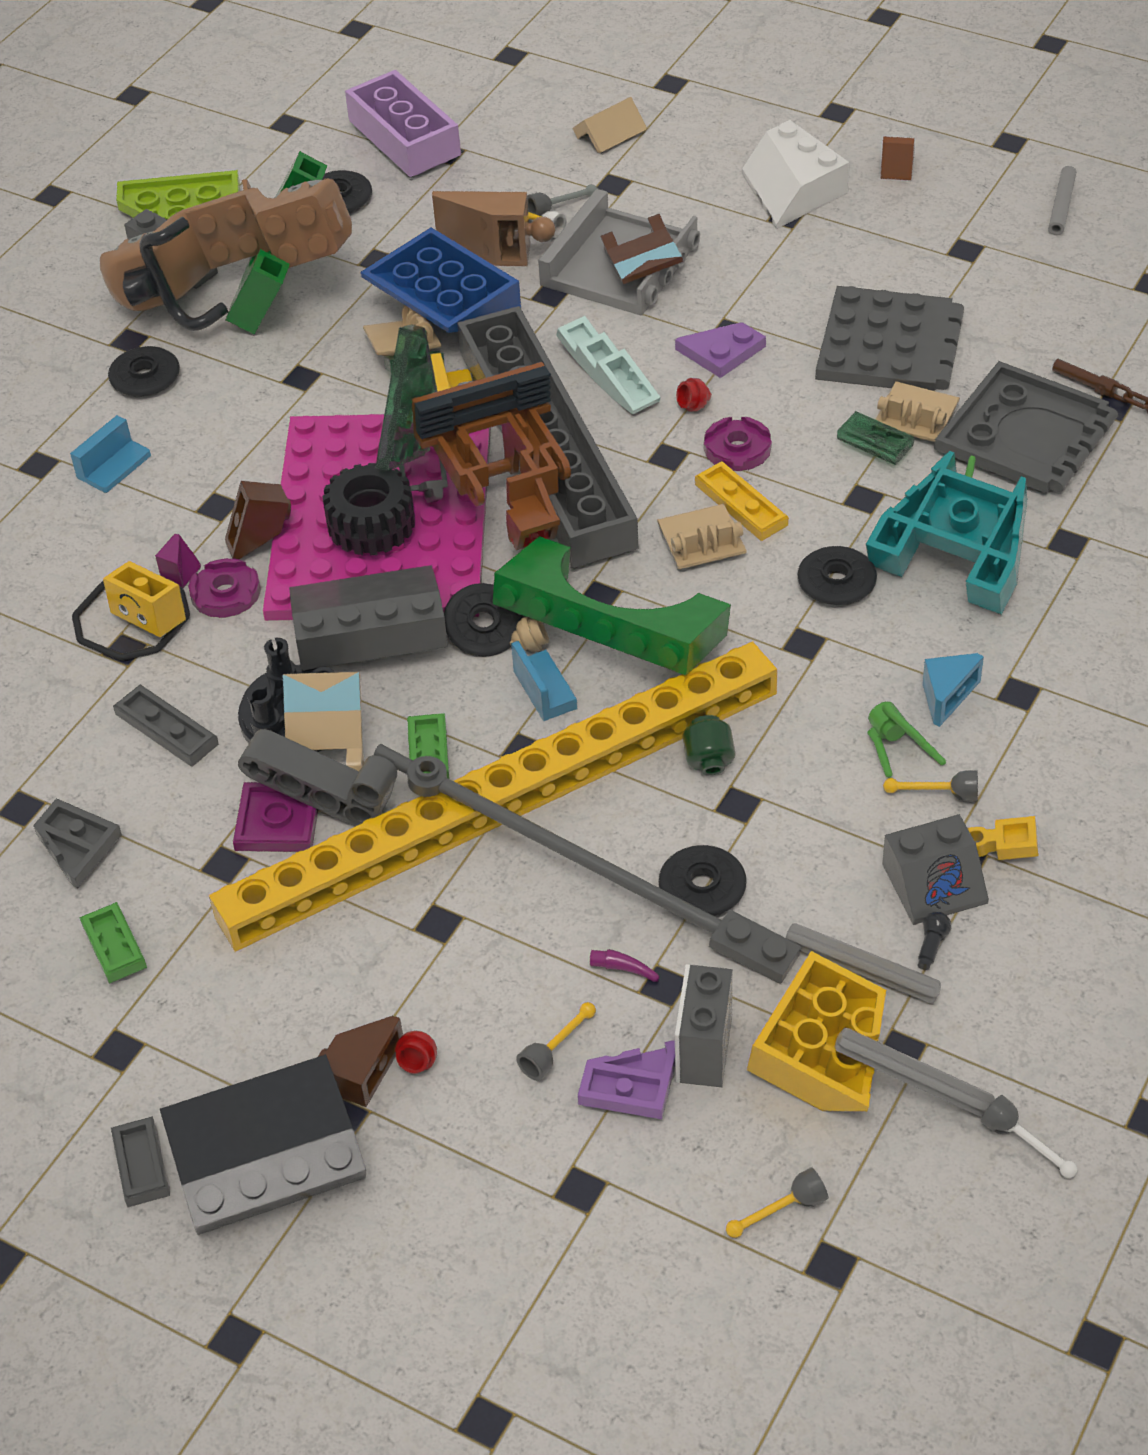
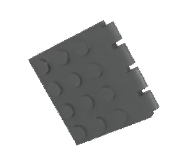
M837 286L816 366L815 380L892 388L895 382H900L932 391L936 389L946 390L950 385L964 306L960 303H953V298L864 289L854 286Z
M998 361L935 438L934 449L945 454L949 451L954 452L955 458L968 462L970 456H975V465L1016 482L1019 481L1021 476L1025 477L1027 486L1047 493L1049 489L1061 492L1089 456V453L1092 452L1102 439L1105 432L1108 431L1117 419L1118 413L1115 409L1109 407L1108 401Z

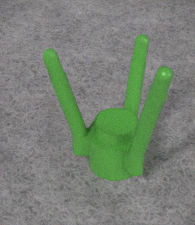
M882 702L871 710L868 720L873 727L868 730L867 734L874 742L886 777L890 778L893 773L882 739L896 741L905 733L940 765L946 764L945 758L907 722L892 702Z

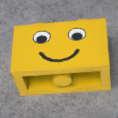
M131 561L126 562L103 578L112 614L158 637H162L186 620L179 584Z

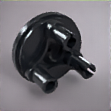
M275 638L277 646L275 650L272 640H268L264 645V651L268 660L266 673L258 677L247 688L238 709V721L245 740L249 743L255 732L260 729H266L285 737L283 674L334 673V670L329 667H320L301 671V666L295 665L290 660L288 643L285 639Z

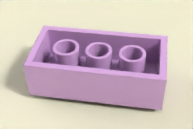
M397 70L390 71L345 90L349 121L409 177L421 174L430 168L446 163L461 155L458 124Z

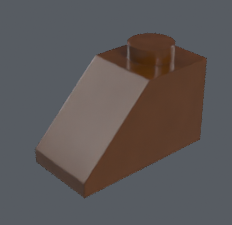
M240 481L225 536V542L232 559H241L281 533L284 521L289 519L291 513L290 499H287L281 484Z
M392 1015L335 1035L328 1049L324 1048L321 1050L318 1057L327 1055L342 1099L367 1107L396 1057L395 1047L403 1035L399 1017Z

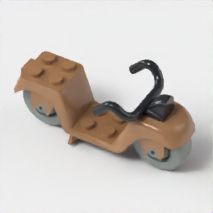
M329 178L312 180L285 188L274 198H267L258 188H251L247 179H243V191L179 211L155 231L141 234L130 240L126 239L116 249L101 254L100 271L103 280L115 301L129 310L146 311L165 305L169 314L182 327L190 331L207 328L228 313V308L224 303L220 302L203 315L192 318L183 311L177 300L182 298L211 269L255 256L260 249L266 252L270 251L272 255L289 263V268L335 254L352 234V221L337 184L333 179Z

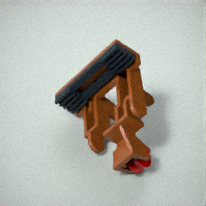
M542 362L412 399L414 437L422 449L431 446L434 448L461 496L468 494L474 506L477 507L484 504L485 498L482 488L489 486V478L506 472L510 474L518 473L520 460V472L522 474L506 478L507 504L510 507L509 510H506V526L508 539L512 542L516 551L526 548L539 536L549 540L556 538L560 519L554 510L549 495L558 493V477L561 480L571 477V468L567 457L539 416L551 411L549 403L551 402L549 397L551 395L549 391L551 389L549 384L551 383L549 378L551 373ZM502 425L504 459L487 464L469 434Z

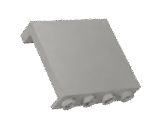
M596 189L538 260L540 286L642 316L647 308L656 302L658 294L663 287L669 285L672 275L678 267L681 268L684 265L686 257L691 250L697 248L700 241V231H697V217L692 216L683 229L664 223L684 262L623 284L609 256L605 253L604 244L600 236L612 231L617 244L620 245L652 233V228L647 218L608 208V192Z

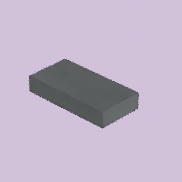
M153 1116L111 1127L127 1208L170 1196Z

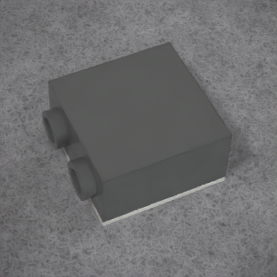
M686 964L675 1030L676 1083L723 1087L732 1022L733 969Z

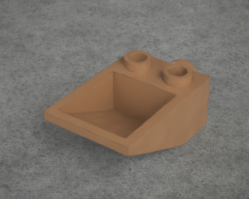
M432 192L436 230L492 265L527 266L531 243L530 236L539 242H547L555 234V225L547 217H538L532 223H529L527 192Z

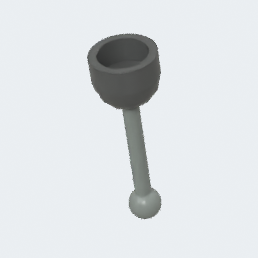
M590 184L586 189L550 198L541 192L527 195L528 212L542 216L552 209V204L585 195L591 196L597 187Z

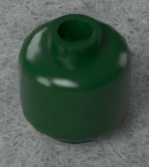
M705 715L695 718L683 733L687 763L691 768L701 770L704 775H716L723 772L725 766L729 765L735 758L736 753L730 725L720 720L717 716Z

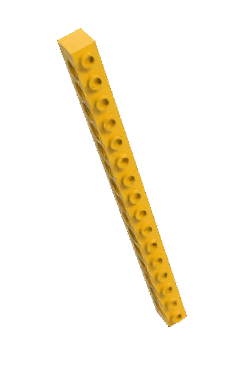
M753 641L739 648H733L728 653L709 662L699 664L687 675L681 674L677 677L669 678L660 685L645 692L637 693L630 699L615 706L605 708L599 713L578 723H573L546 738L538 739L533 744L512 754L504 755L499 760L480 769L472 770L465 776L454 780V782L522 816L683 739L685 729L690 726L691 721L695 718L713 715L723 720L776 695L777 668ZM441 792L431 797L420 796L409 802L401 803L390 811L375 818L367 819L358 826L343 833L333 835L313 847L296 852L283 861L270 867L262 868L255 874L233 884L226 885L210 894L209 899L214 918L234 952L503 824Z

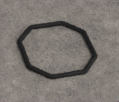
M102 581L72 614L76 640L83 646L123 661L158 653L190 618L185 591L182 587H179L186 620L166 633L156 646L119 653L83 638L79 616L105 589L104 582Z

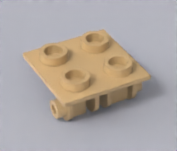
M406 305L402 308V321L363 326L377 355L393 357L401 352L415 351L424 353L432 348L441 347V343L428 320Z
M895 382L887 397L881 396L879 398L877 409L880 412L873 426L935 442V438L948 424L960 397Z
M724 504L657 519L678 569L747 553L740 538L743 535L741 522L734 523Z

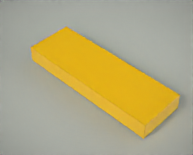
M721 461L695 476V485L718 505L724 504L728 513L738 522H741L760 541L788 526L789 517L724 462Z

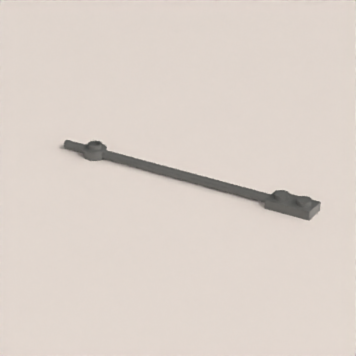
M379 744L374 751V755L388 759L395 765L397 770L407 775L408 786L415 794L431 797L441 792L713 934L709 942L710 948L779 984L783 982L800 955L802 946L729 909L723 920L448 779L445 764L436 757L422 756L412 760L383 744Z

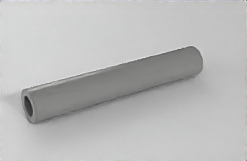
M1065 166L1061 170L1048 227L1049 232L1053 235H1060L1064 232L1077 173L1076 169L1072 166Z

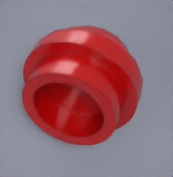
M688 378L678 385L676 391L678 405L689 412H697L705 407L712 395L709 388L699 378Z
M414 1030L406 1032L400 1037L395 1047L397 1063L403 1070L409 1073H420L428 1070L437 1058V1046L434 1039L423 1031Z

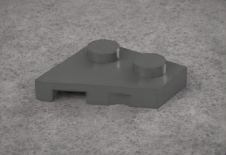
M57 798L33 825L38 838L70 883L76 888L83 883L122 835L118 824Z

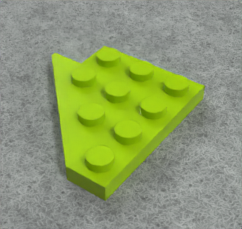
M238 170L118 181L116 195L118 210L134 218L145 209H148L168 220L171 216L184 209L239 192Z

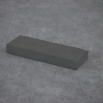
M141 684L113 705L115 715L191 767L219 745L215 734Z

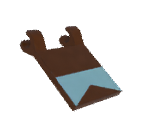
M660 214L648 217L652 233L618 245L612 231L600 236L604 244L605 253L609 256L623 284L684 262Z

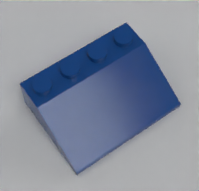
M432 227L360 272L363 279L448 333L458 332V322L517 306L521 308L519 280Z

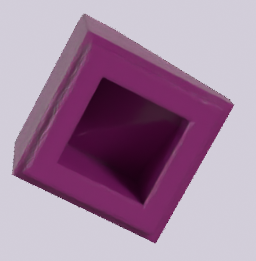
M176 533L155 555L160 576L179 584V587L182 588L187 585L191 576L201 568L197 557L182 537Z

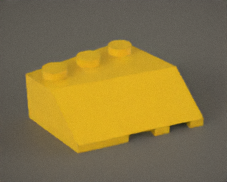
M811 951L752 1045L747 1071L821 1111L867 1112L875 1068L836 1051L835 1042L838 1034L844 1028L852 1029L878 1041L886 989Z

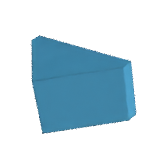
M973 653L925 659L922 685L933 724L940 727L981 682L984 656Z

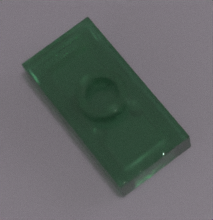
M857 411L837 430L838 440L894 465L914 446V436Z

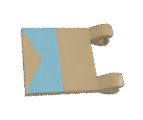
M360 672L283 674L285 737L312 750L347 749L346 766L360 771L364 764Z

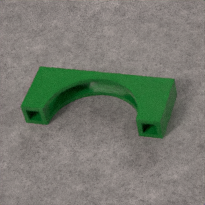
M299 151L276 195L285 188H290L303 182L322 180L328 165ZM260 249L257 255L250 257L225 320L255 334L281 288L290 264L272 255L270 251L266 252Z
M540 536L494 573V605L683 675H687L728 633L731 604L701 593H697L692 598L679 604L654 609L617 607L598 602L581 594L566 581L569 574L571 547Z

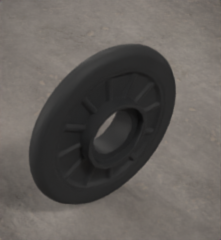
M347 170L331 171L325 173L322 179H333L339 190L344 191L341 195L348 212L357 210L365 205L372 195L370 181L357 172Z
M155 346L138 347L122 353L112 362L108 371V378L110 384L123 394L148 396L168 388L176 380L180 365L176 356L164 348ZM142 369H151L146 373H137Z
M828 546L811 552L802 560L797 573L800 587L808 596L816 601L830 605H847L865 598L873 590L877 580L876 568L869 561L868 557L858 550L844 546ZM838 571L844 573L846 577L833 579L828 574Z
M478 583L466 586L457 591L445 607L444 618L447 636L457 648L474 656H494L511 647L512 633L516 631L517 623L523 618V615H518L516 612L493 604V584ZM485 612L493 617L494 622L488 627H480L475 624L473 617L478 613Z
M696 845L681 849L670 856L661 868L658 882L659 888L716 916L733 908L740 901L745 892L747 880L742 864L731 853L715 846ZM699 875H706L712 878L713 882L708 886L700 887L693 884L692 879Z

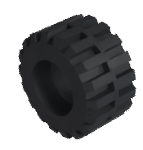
M368 463L365 466H361V464L354 465L352 469L345 468L340 471L339 476L334 475L330 479V484L324 488L323 505L328 533L332 537V541L337 546L341 545L344 551L349 552L353 550L357 555H363L364 553L378 555L377 552L380 551L386 553L391 551L393 546L399 547L402 545L404 538H409L412 534V528H415V513L409 480L406 476H402V472L398 469L391 470L389 465L377 466L376 463Z

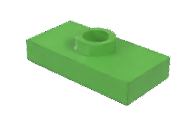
M445 713L408 716L409 758L412 760L422 756L438 758L445 764L447 778L449 779Z
M117 902L79 917L109 984L147 968L145 959Z

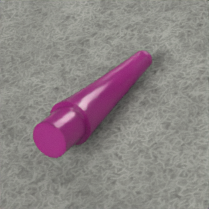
M607 949V951L591 950L590 966L632 972L653 982L659 980V975L655 971L629 955Z

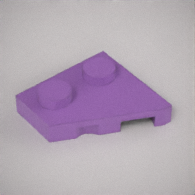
M743 322L675 339V350L719 378H722L766 347V336Z
M675 1041L665 1042V1048L641 1053L640 1048L624 1051L618 1056L611 1057L606 1055L587 1060L578 1092V1105L662 1119L675 1068Z

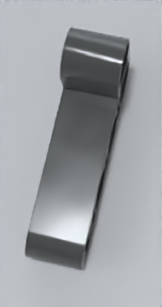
M260 729L255 732L238 760L239 769L247 777L353 826H358L367 819L381 815L391 797L397 778L395 765L384 757L369 756L360 771H357L266 729Z

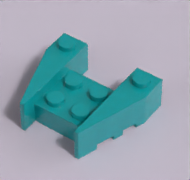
M949 451L931 468V473L917 486L914 484L905 492V497L894 508L890 506L881 515L866 542L869 561L876 568L902 577L920 543L975 562L965 581L968 602L1002 615L1017 586L1028 500L1026 478L1020 477L1013 492L957 473L955 453Z

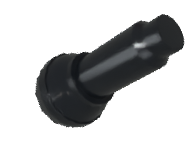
M942 912L928 914L923 922L925 938L918 956V967L923 970L930 969L931 964L934 963L940 942L952 929L949 917Z

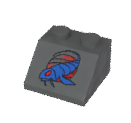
M960 814L885 835L882 865L913 925L923 923L928 914L932 912H942L950 915L988 904L989 897L976 843Z

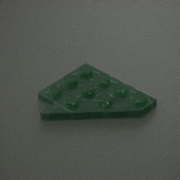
M411 324L399 328L375 468L390 471L424 456L430 450V447L422 449L414 437L412 399L438 392L425 327Z

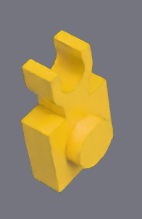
M1035 816L995 820V829H985L984 827L968 828L975 842L980 841L976 843L979 857L997 851L998 860L1039 856Z

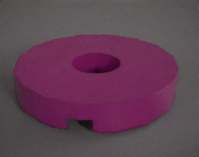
M732 417L723 418L713 423L706 430L704 436L706 458L714 465L722 461L733 471L750 470L763 464L770 456L772 448L769 429L760 421L750 417H741V420H732ZM742 441L744 443L740 445H735L731 442Z
M228 558L214 560L205 564L204 570L199 573L196 571L191 576L188 585L192 605L200 613L219 618L239 615L250 609L258 600L261 591L257 571L253 567L252 569L248 567L246 562L242 560ZM222 585H232L226 590L217 589Z

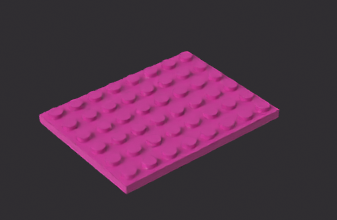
M413 414L290 416L281 486L287 499H290L291 513L289 519L284 521L281 533L275 536L272 541L263 605L265 621L293 620L289 587L432 565L444 613L448 601L457 591L466 586L481 583L487 487L482 488L485 498L484 504L476 507L468 494L462 496L459 494L446 471L448 487L443 489L441 500L427 503L423 492L412 491L415 528H412V534L409 538H404L402 545L399 547L393 546L392 550L386 553L384 551L377 552L378 555H370V553L357 555L353 550L349 552L344 551L341 545L337 546L332 541V537L328 533L323 505L325 486L330 484V479L334 475L339 476L340 471L343 469H352L354 465L361 464V466L368 465V463H376L377 466L385 464L389 465L391 470H399L396 435L413 434ZM491 428L469 434L487 464L489 463ZM418 442L402 444L405 474L410 486L419 485L425 481L442 480L439 457L432 446L422 449Z

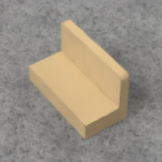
M629 97L583 120L572 129L577 139L588 134L596 151L602 153L645 131L647 127L632 97Z

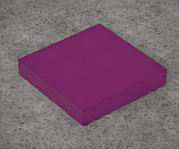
M243 782L233 838L234 850L299 852L313 847L318 809L259 782Z

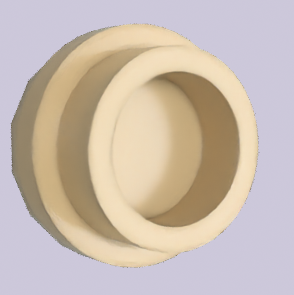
M529 617L522 618L516 625V631L512 633L510 645L513 642L519 641L525 651L529 650L535 653L542 650V646L549 643V637L543 622Z

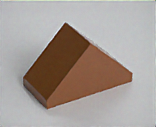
M883 136L881 179H912L915 138Z

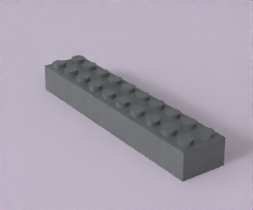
M520 306L458 322L460 353L475 381L542 362L551 373V377H549L551 383H549L551 386L549 390L551 392L549 396L551 398V402H549L551 411L539 416L564 452L571 468V477L569 479L561 480L558 477V493L549 495L554 510L560 519L556 538L560 544L571 547L569 561L571 567L575 568L639 549L638 518Z

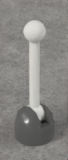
M998 1096L983 1114L981 1123L998 1134L1014 1131L1057 1165L1063 1177L1073 1178L1078 1171L1077 1165L1070 1160L1064 1161L1018 1124L1019 1114L1015 1105L1005 1096Z

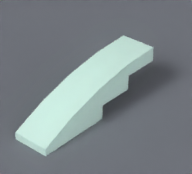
M586 316L557 329L556 336L577 363L613 400L632 415L660 401V395L625 349L618 351L605 332L598 334Z

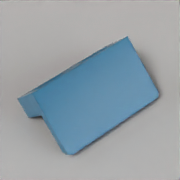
M118 415L70 453L77 479L104 493L113 489L151 457L150 449L131 439L127 420Z
M519 641L511 643L513 671L542 720L546 721L576 710L577 698L548 651L544 650L527 656Z

